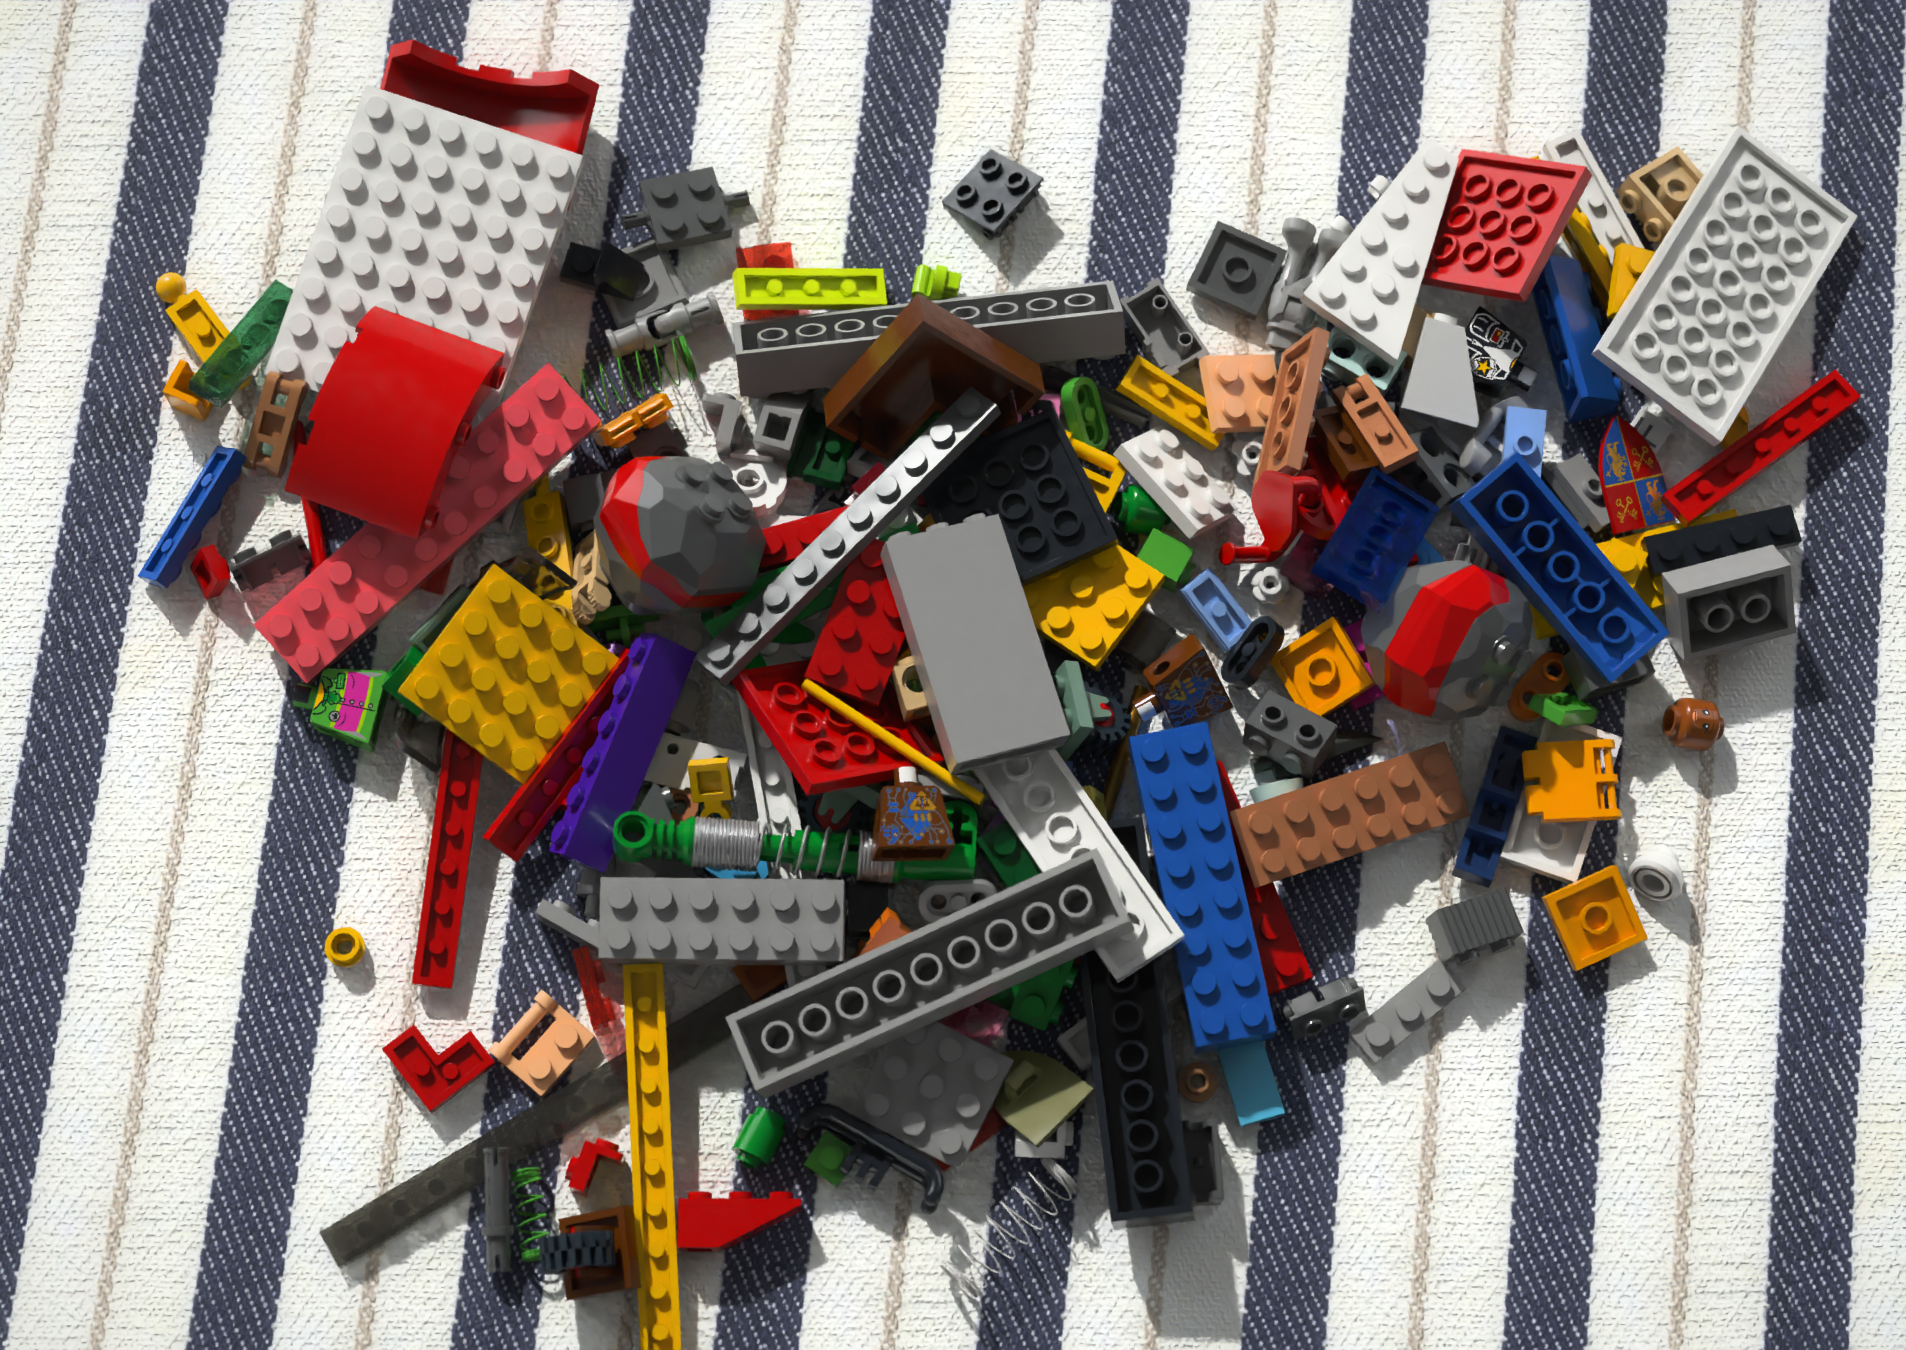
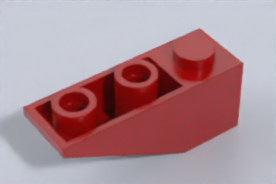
M706 1191L688 1192V1198H678L677 1248L679 1252L720 1253L802 1210L801 1199H794V1193L770 1192L769 1199H753L752 1192L744 1191L729 1192L728 1198H712V1192Z

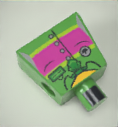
M324 669L318 687L297 684L293 696V706L312 710L310 722L316 731L363 750L374 752L389 695L381 687L387 672L379 670Z

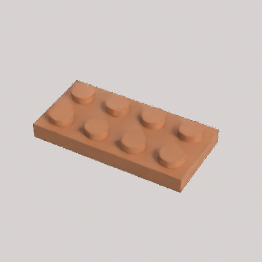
M1315 327L1282 353L1253 487L1266 470H1273L1293 476L1296 473H1300L1308 458V452L1305 450L1306 441L1315 425V416L1312 415L1313 409L1323 388V383L1320 381L1321 372L1330 356V348L1327 347L1329 331Z

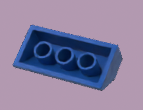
M1551 254L1531 292L1568 423L1613 414L1619 400L1622 399V388L1617 377L1613 378L1611 369L1591 355L1601 339L1599 329L1602 328V319L1598 307H1592L1589 296L1592 293L1588 272H1582L1579 260Z

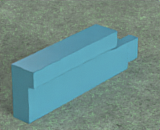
M1263 1041L1216 1050L1240 1128L1285 1115Z

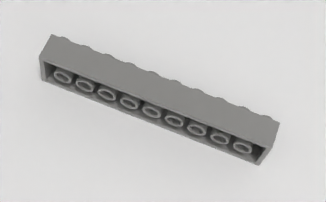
M1113 280L932 300L935 304L1037 364L1047 362L1070 364L1078 359L1092 357L1099 360H1107L1118 354H1126L1123 310ZM909 303L732 323L741 397L749 396L754 399L768 397L772 393L788 392L790 394H803L809 391V389L825 387L831 390Z
M1095 848L725 1018L755 1091L764 1098H768L1134 932L1135 928L1105 861L1098 849Z

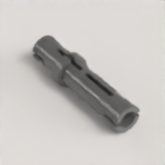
M495 1147L483 1148L486 1225L482 1226V1235L486 1236V1272H496L498 1270L497 1255L500 1256V1272L512 1271L510 1235L514 1234V1225H510L509 1147H499L497 1149L498 1164L495 1163Z

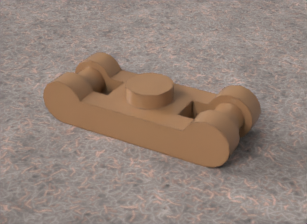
M270 371L265 378L244 453L247 459L243 467L251 470L261 468L267 470L270 476L282 478L287 467V456L300 409L308 393V383L298 379L292 382L283 379L282 374ZM278 394L288 396L285 407L275 404ZM264 443L274 446L271 455L263 453L262 447Z

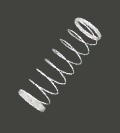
M1041 1158V1163L1066 1188L1070 1199H1066L1049 1189L1030 1172L1028 1174L1047 1195L1056 1210L1055 1214L1036 1204L1014 1186L1015 1190L1034 1211L1041 1222L1042 1228L1032 1225L1000 1201L1023 1230L1028 1240L1027 1243L1011 1235L986 1215V1218L1007 1242L1014 1257L1004 1254L972 1230L997 1263L1000 1269L999 1272L982 1263L958 1244L961 1251L977 1269L986 1286H982L970 1279L946 1259L941 1261L940 1267L971 1298L976 1299L979 1294L967 1279L982 1288H987V1282L981 1271L967 1254L989 1270L1001 1273L1000 1264L984 1242L1008 1258L1015 1259L1016 1255L1012 1246L998 1227L1015 1240L1023 1244H1029L1030 1240L1026 1231L1013 1214L1030 1226L1043 1230V1222L1028 1200L1051 1215H1057V1208L1043 1187L1066 1201H1071V1193L1077 1195L1080 1191L1075 1181L1051 1158Z

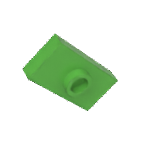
M1569 692L1533 695L1528 705V708L1564 728H1568L1569 725L1593 724L1599 713L1597 708L1585 701H1579L1578 697Z

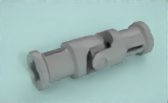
M713 291L706 293V298L684 305L682 302L673 305L670 312L668 310H660L635 319L632 325L616 331L608 329L604 333L611 353L617 363L618 356L622 360V356L636 352V350L654 349V344L657 347L672 342V338L675 340L681 335L684 337L693 335L695 329L714 322L720 325L724 323L716 297ZM652 320L655 325V333L660 339L653 338L647 328L648 323Z

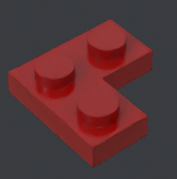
M414 1024L382 1048L431 1114L496 1065L495 1061L471 1030L439 1055Z

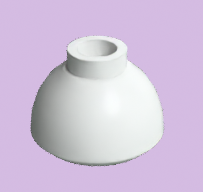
M1661 848L1658 851L1645 853L1638 857L1628 870V876L1632 885L1639 893L1649 899L1671 901L1680 894L1683 885V873L1677 854L1670 849Z

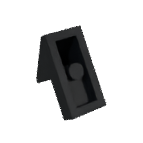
M570 242L559 278L560 282L634 301L643 274L644 264L608 242H604L602 250Z

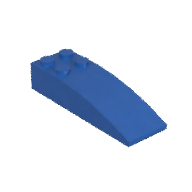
M1518 451L1507 457L1448 507L1512 583L1517 585L1532 606L1609 684L1669 634V631Z

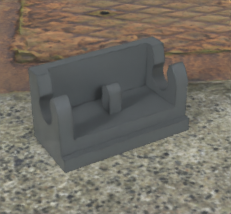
M1217 1117L1205 1118L1202 1122L1193 1123L1189 1120H1184L1182 1122L1193 1206L1220 1205L1224 1200L1218 1119Z

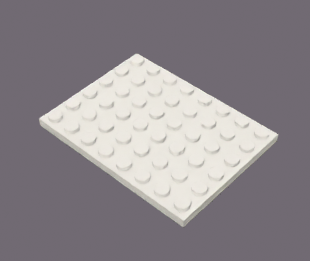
M365 85L264 375L267 376L270 371L282 374L283 379L292 382L295 379L302 380L308 383L307 389L309 391L319 393L346 341L355 342L358 334L355 332L357 324L369 310L377 306L505 353L501 365L506 368L504 380L498 390L494 389L479 408L471 422L473 430L500 405L585 161L584 156Z

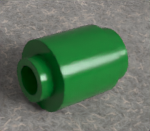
M757 1107L754 1114L748 1115L732 1146L733 1152L737 1154L735 1160L752 1170H757L759 1166L768 1167L785 1133L782 1129L786 1122L785 1119L771 1110Z

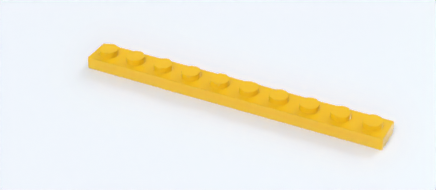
M663 963L622 965L633 1204L641 1288L637 1289L640 1350H682Z

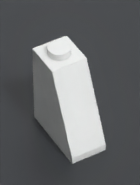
M1435 313L1434 319L1427 317L1424 321L1400 409L1475 429L1478 427L1479 416L1465 327L1456 325L1458 321L1456 317Z

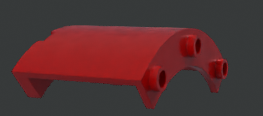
M414 39L391 45L380 89L580 155L583 154L600 84L572 69L533 72L531 79L516 78L512 70L480 64L477 71L456 65L457 57L440 52Z
M374 306L357 324L355 332L358 334L355 342L346 341L324 380L308 417V420L315 422L307 445L298 444L284 491L418 539L428 529L432 530L435 527L440 514V507L436 505L459 446L465 447L472 431L471 422L483 402L494 389L498 390L504 380L506 368L501 365L505 353Z

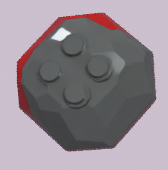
M643 456L632 459L620 467L613 475L594 516L601 570L626 608L638 615L665 614L683 616L714 612L731 605L743 597L753 586L767 542L753 510V504L734 481L730 468L724 463L714 462L711 464L697 457Z
M1462 560L1443 561L1394 569L1385 579L1361 623L1365 652L1373 679L1389 701L1400 708L1438 722L1479 716L1489 706L1494 707L1497 705L1501 707L1505 705L1513 691L1509 685L1511 676L1515 671L1523 672L1526 670L1533 657L1528 647L1531 640L1533 620L1528 599L1517 585L1508 579Z

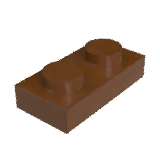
M1336 405L1313 410L1312 415L1315 416V425L1312 433L1341 479L1346 481L1374 474L1379 464L1343 407Z

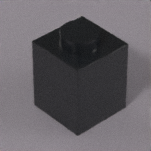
M865 880L856 881V884H848L849 939L871 938L869 929L888 907V883L880 884V881L877 883V881L869 882L867 880L865 882Z

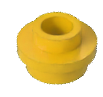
M338 928L330 933L326 939V956L331 963L338 967L347 968L354 966L364 956L365 941L361 934L353 928ZM343 942L352 943L353 948L349 954L343 955L339 953V946Z

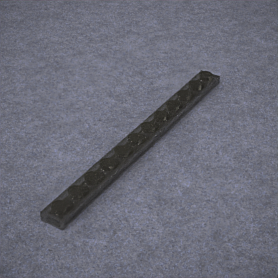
M741 983L666 1027L668 1075L733 1037L725 1017L754 1004ZM627 1052L621 1053L320 1231L319 1233L338 1267L342 1269L484 1185L483 1148L495 1147V1163L498 1164L497 1149L499 1147H509V1169L629 1099Z

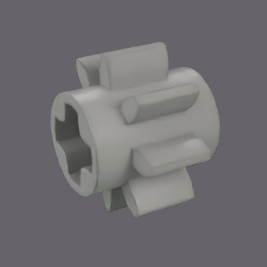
M1471 534L1469 535L1468 542L1459 540L1454 560L1469 562L1485 570L1498 573L1499 567Z

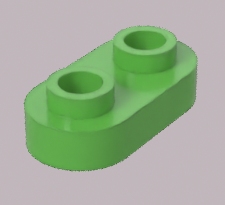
M1088 377L1070 378L1063 384L1061 402L1069 431L1073 433L1072 438L1103 450L1108 442L1109 429L1097 386Z

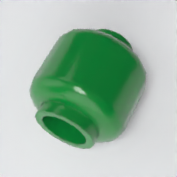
M1133 483L1127 485L1123 491L1117 493L1114 499V521L1118 522L1119 527L1126 533L1149 536L1153 528L1161 531L1164 525H1168L1171 522V518L1140 484Z

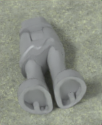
M1297 217L1285 218L1282 225L1281 234L1288 245V251L1279 282L1274 285L1273 292L1271 293L1268 308L1269 322L1266 326L1269 334L1265 346L1282 353L1305 336V332L1315 318L1316 312L1300 301L1303 293L1349 237L1348 234L1340 230L1331 228L1321 230L1308 277L1299 280L1307 254L1316 235V227L1309 221Z

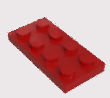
M876 538L847 566L803 680L809 679L818 686L875 708L879 705L905 638L902 622L880 556L885 542Z

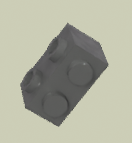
M1268 690L1245 722L1242 744L1256 755L1266 756L1283 765L1289 772L1300 774L1311 780L1334 748L1338 725Z

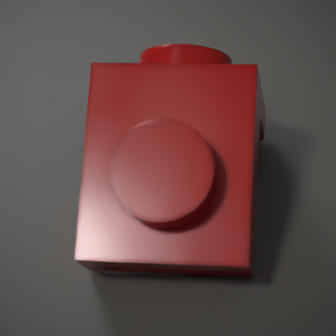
M597 1138L595 1144L585 1141L579 1158L572 1156L566 1170L565 1179L570 1181L568 1185L570 1191L587 1197L600 1159L623 1167L626 1158L624 1154L618 1152L620 1146Z

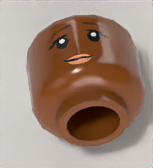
M1687 697L1679 698L1673 705H1669L1666 708L1662 719V730L1668 737L1669 742L1675 747L1707 751L1714 745L1716 740L1722 737L1724 719L1720 717L1719 710L1713 702Z

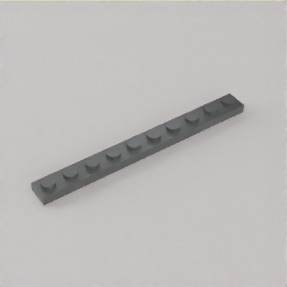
M970 386L694 658L698 665L724 687L732 681L1001 414L998 406Z

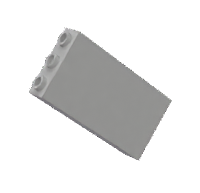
M984 513L974 514L965 518L963 523L949 526L947 522H941L928 527L925 530L926 532L911 535V532L904 531L890 536L888 541H885L880 556L949 774L953 775L1064 746L1070 736V731L999 514L988 517Z

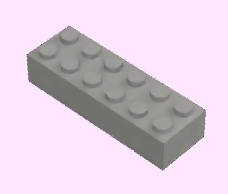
M600 877L598 958L602 963L838 966L843 964L845 959L846 885L844 880Z

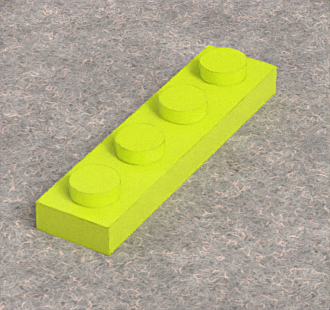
M736 268L732 273L736 310H852L887 306L883 269Z

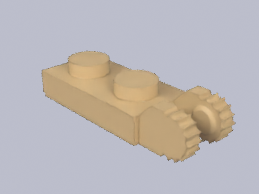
M595 529L575 546L571 591L572 614L576 621L583 625H588L594 620L596 610L599 612L605 611L610 606L612 594L607 588L609 581L599 564L600 554Z

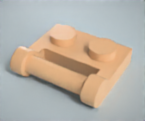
M540 990L533 998L535 1003L500 1043L495 1041L488 1049V1052L541 1098H544L596 1037L546 992ZM546 1013H549L556 1020L523 1058L518 1061L511 1053Z

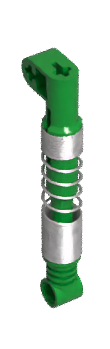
M951 800L944 804L951 831H953V821L959 822L958 826L960 828L958 841L954 843L955 846L947 861H871L873 831L871 832V830H860L859 835H854L850 828L847 834L832 833L830 827L827 828L826 832L812 831L808 825L805 831L795 830V836H792L791 827L787 823L782 835L771 834L768 822L763 825L762 832L759 833V821L751 822L749 820L747 822L746 820L739 821L738 819L735 821L734 819L727 820L726 818L719 820V818L715 819L714 817L707 819V817L703 818L702 816L700 818L698 816L696 818L690 816L685 821L680 820V825H675V820H670L668 825L665 824V819H660L659 824H656L655 818H649L637 811L625 812L616 819L613 827V850L619 858L630 863L640 862L645 858H652V854H657L656 859H662V854L667 855V860H672V855H676L677 861H682L687 867L692 866L694 868L696 866L697 868L704 867L705 869L712 867V869L716 868L717 870L724 868V870L728 869L729 871L736 869L741 872L748 870L754 873L759 861H769V868L772 874L778 870L781 862L790 864V871L793 876L799 870L811 871L814 877L819 875V872L832 873L835 879L840 874L853 875L856 881L865 880L866 882L868 880L869 882L877 881V883L880 881L881 883L889 882V884L891 882L898 883L901 879L924 881L974 879L978 819L973 806L966 801ZM635 831L640 833L643 838L638 842H629L623 836L628 832Z

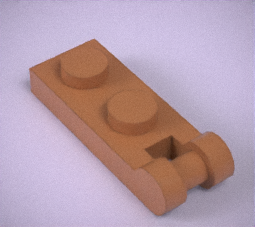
M1367 374L1354 380L1355 383L1346 388L1340 386L1331 390V396L1335 405L1343 407L1375 457L1384 475L1419 458L1418 448ZM1361 397H1362L1363 399H1366V400H1364V401H1362V402H1360V403H1357V404L1354 402L1355 400H1357V399H1359V398H1361Z

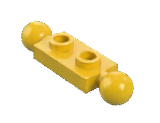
M172 272L163 274L156 283L157 295L167 303H174L165 310L168 317L210 373L222 367L221 378L227 387L240 390L248 386L252 379V370L245 361L234 359L243 351L197 289L186 295L187 285L182 276Z

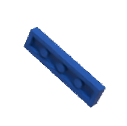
M216 446L139 572V578L150 585L167 589L179 577L183 562L189 552L201 541L202 531L209 519L216 515L221 508L222 498L226 491L240 477L241 467L247 459L245 455L234 448Z

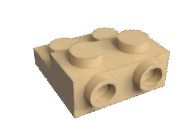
M1677 146L1630 174L1616 191L1619 196V204L1625 212L1634 213L1642 222L1644 233L1649 240L1653 242L1658 241L1661 244L1702 179L1703 174Z

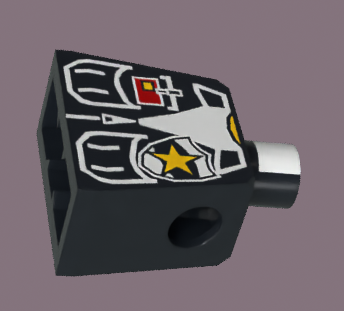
M1479 306L1465 329L1475 392L1492 398H1498L1507 382L1528 392L1539 373L1519 362L1528 343L1490 312Z

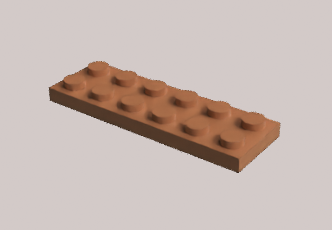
M1445 741L1230 811L1255 888L1470 816Z

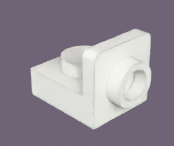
M1065 1121L1039 1148L1015 1130V1157L1064 1159L1065 1146L1073 1145V1121Z

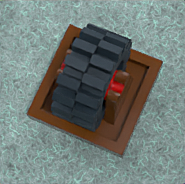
M619 1206L558 1219L560 1234L547 1236L539 1240L542 1274H564L566 1300H582L641 1288L633 1206Z

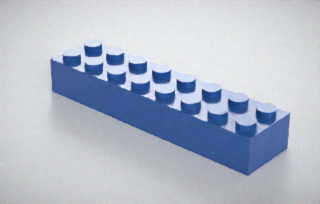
M1207 721L1131 736L1128 740V753L1160 899L1185 936V939L1172 947L1171 950L1194 1055L1271 1040L1276 1033L1275 1023Z

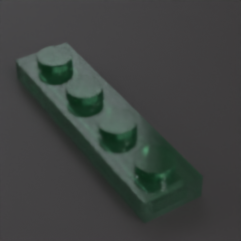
M275 279L189 380L188 389L221 409L274 347L293 289Z

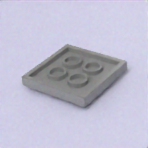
M935 1021L885 1045L851 1114L960 1170L1014 1060Z

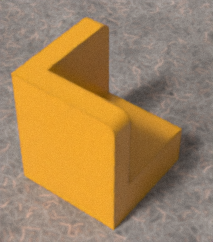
M180 359L162 392L171 407L205 422L222 391V387L219 383L193 372L189 363Z

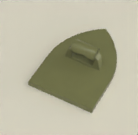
M1025 1050L999 1052L1013 1059L1014 1063L993 1103V1107L1006 1123L1037 1148L1095 1093L1094 1088L1056 1059L1045 1054Z

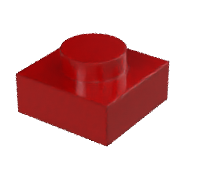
M214 544L200 548L189 568L207 600L221 595L231 579L227 561L220 557Z

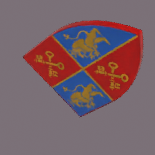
M1618 415L1613 416L1603 434L1598 464L1599 480L1613 535L1675 521L1674 515L1660 501L1662 495L1667 492L1661 467L1650 445L1626 420Z

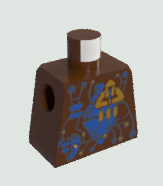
M1193 633L1144 669L1143 675L1151 691L1132 701L1142 722L1162 712L1173 728L1190 725L1233 708L1205 648Z
M906 766L895 769L893 771L895 786L883 787L876 801L871 861H947L955 844L939 787L919 786L918 771L915 767Z

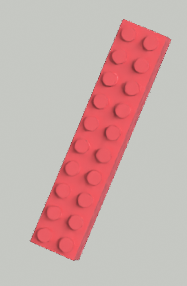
M548 362L471 431L465 447L459 446L436 505L440 507V514L432 530L428 529L418 539H414L368 522L256 621L253 626L303 681L311 685L322 675L324 669H329L602 426L601 419Z

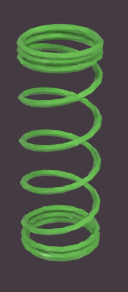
M539 1167L523 1168L510 1172L511 1181H526L514 1187L512 1193L519 1197L533 1198L517 1205L514 1211L520 1215L536 1216L519 1224L517 1230L526 1234H540L525 1240L519 1246L521 1250L526 1251L521 1254L523 1262L539 1261L540 1251L539 1248L526 1249L522 1246L532 1240L550 1234L548 1231H525L520 1229L524 1224L548 1215L546 1213H525L517 1210L525 1204L545 1197L544 1195L515 1193L516 1189L542 1179V1177H536L541 1175Z

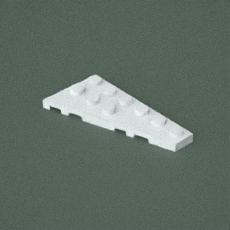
M1429 137L1303 293L1300 300L1394 367L1400 355L1459 161L1458 157Z

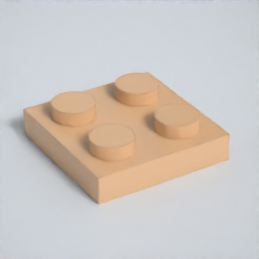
M1274 354L1205 355L1198 362L1211 433L1265 432L1277 379Z

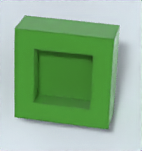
M825 1131L805 1161L804 1167L838 1188L846 1177L839 1171L853 1148Z

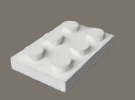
M1163 424L1122 443L1113 453L1189 539L1230 519L1239 509L1230 500L1228 493L1210 478L1204 471L1201 463L1191 457L1179 443L1177 437L1168 431Z

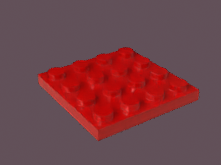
M1462 149L1458 155L1459 161L1421 285L1526 302L1592 174L1586 166Z
M811 659L742 670L732 681L807 796L894 780L893 771L900 767H915L917 771L923 769L802 690L801 686L805 681L803 678ZM889 680L877 708L823 688L942 766L944 762L943 757L918 721L914 719L904 722L894 687Z

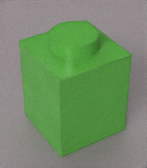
M1155 528L1151 531L1137 558L1165 575V582L1161 587L1172 593L1175 592L1179 583L1186 585L1189 582L1197 566L1192 563L1195 549Z

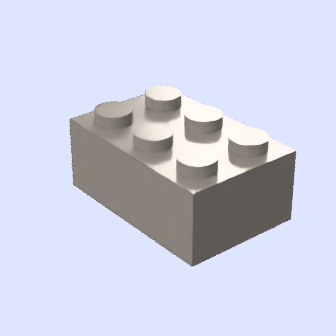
M1774 545L1661 573L1666 624L1669 631L1668 641L1684 662L1796 633L1791 565Z

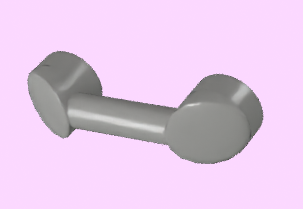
M1519 396L1510 397L1491 407L1478 427L1465 441L1460 452L1459 464L1470 477L1474 476L1491 458L1492 454L1483 444L1499 422L1505 426L1507 407L1528 408L1529 405Z

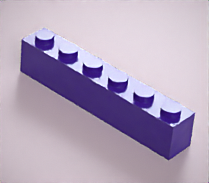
M641 633L640 637L632 643L628 653L630 661L624 674L619 676L614 685V698L611 706L599 720L597 739L594 746L586 752L583 758V772L578 783L568 793L566 812L563 819L555 825L552 831V845L549 852L589 870L605 873L614 852V823L620 815L631 811L697 653L658 634Z

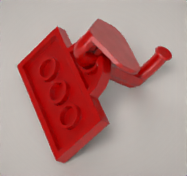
M1307 437L1305 450L1308 452V458L1303 471L1296 476H1291L1273 470H1266L1254 485L1251 503L1265 538L1261 546L1237 547L1232 543H1225L1219 551V560L1225 566L1231 564L1274 562L1286 552L1297 534L1302 530L1304 533L1317 539L1332 541L1345 573L1393 571L1398 567L1415 566L1419 561L1380 468L1378 467L1372 475L1343 481L1316 437Z

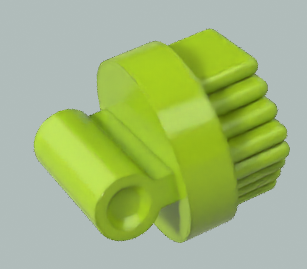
M937 264L936 270L931 269L927 265H919L916 269L911 297L914 298L917 294H920L930 301L957 298L962 274L948 271L947 266Z

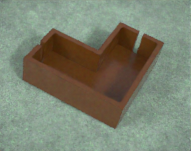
M917 294L823 398L826 427L854 443L859 438L861 447L889 461L935 410L943 414L971 386L994 402L1001 412L980 434V436L985 438L1018 422L1017 413L1024 416L1045 394L1040 365L929 299Z

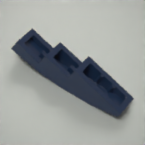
M1500 725L1452 870V876L1487 888L1490 887L1525 783L1522 753L1523 751L1535 750L1534 746L1537 743V737Z

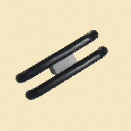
M830 1103L813 1105L807 1108L797 1121L798 1127L795 1130V1136L798 1140L806 1141L814 1131L826 1129L854 1145L839 1171L840 1173L847 1176L851 1172L854 1163L861 1167L853 1180L861 1184L868 1172L875 1174L867 1189L875 1192L889 1168L892 1167L923 1186L925 1194L921 1203L922 1212L930 1215L936 1211L944 1190V1177L939 1167L930 1159L841 1107Z

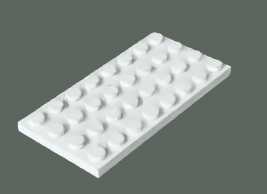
M1738 125L1730 132L1591 355L1712 446H1716L1723 440L1858 216Z

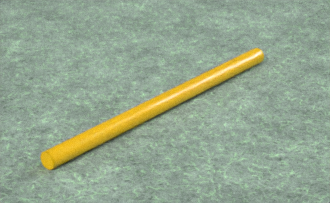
M809 679L803 682L802 690L977 805H980L985 798L983 793L954 774L950 775L948 770Z

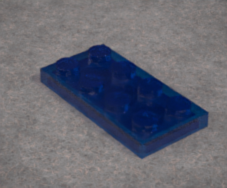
M1373 467L1311 572L1379 614L1440 508Z

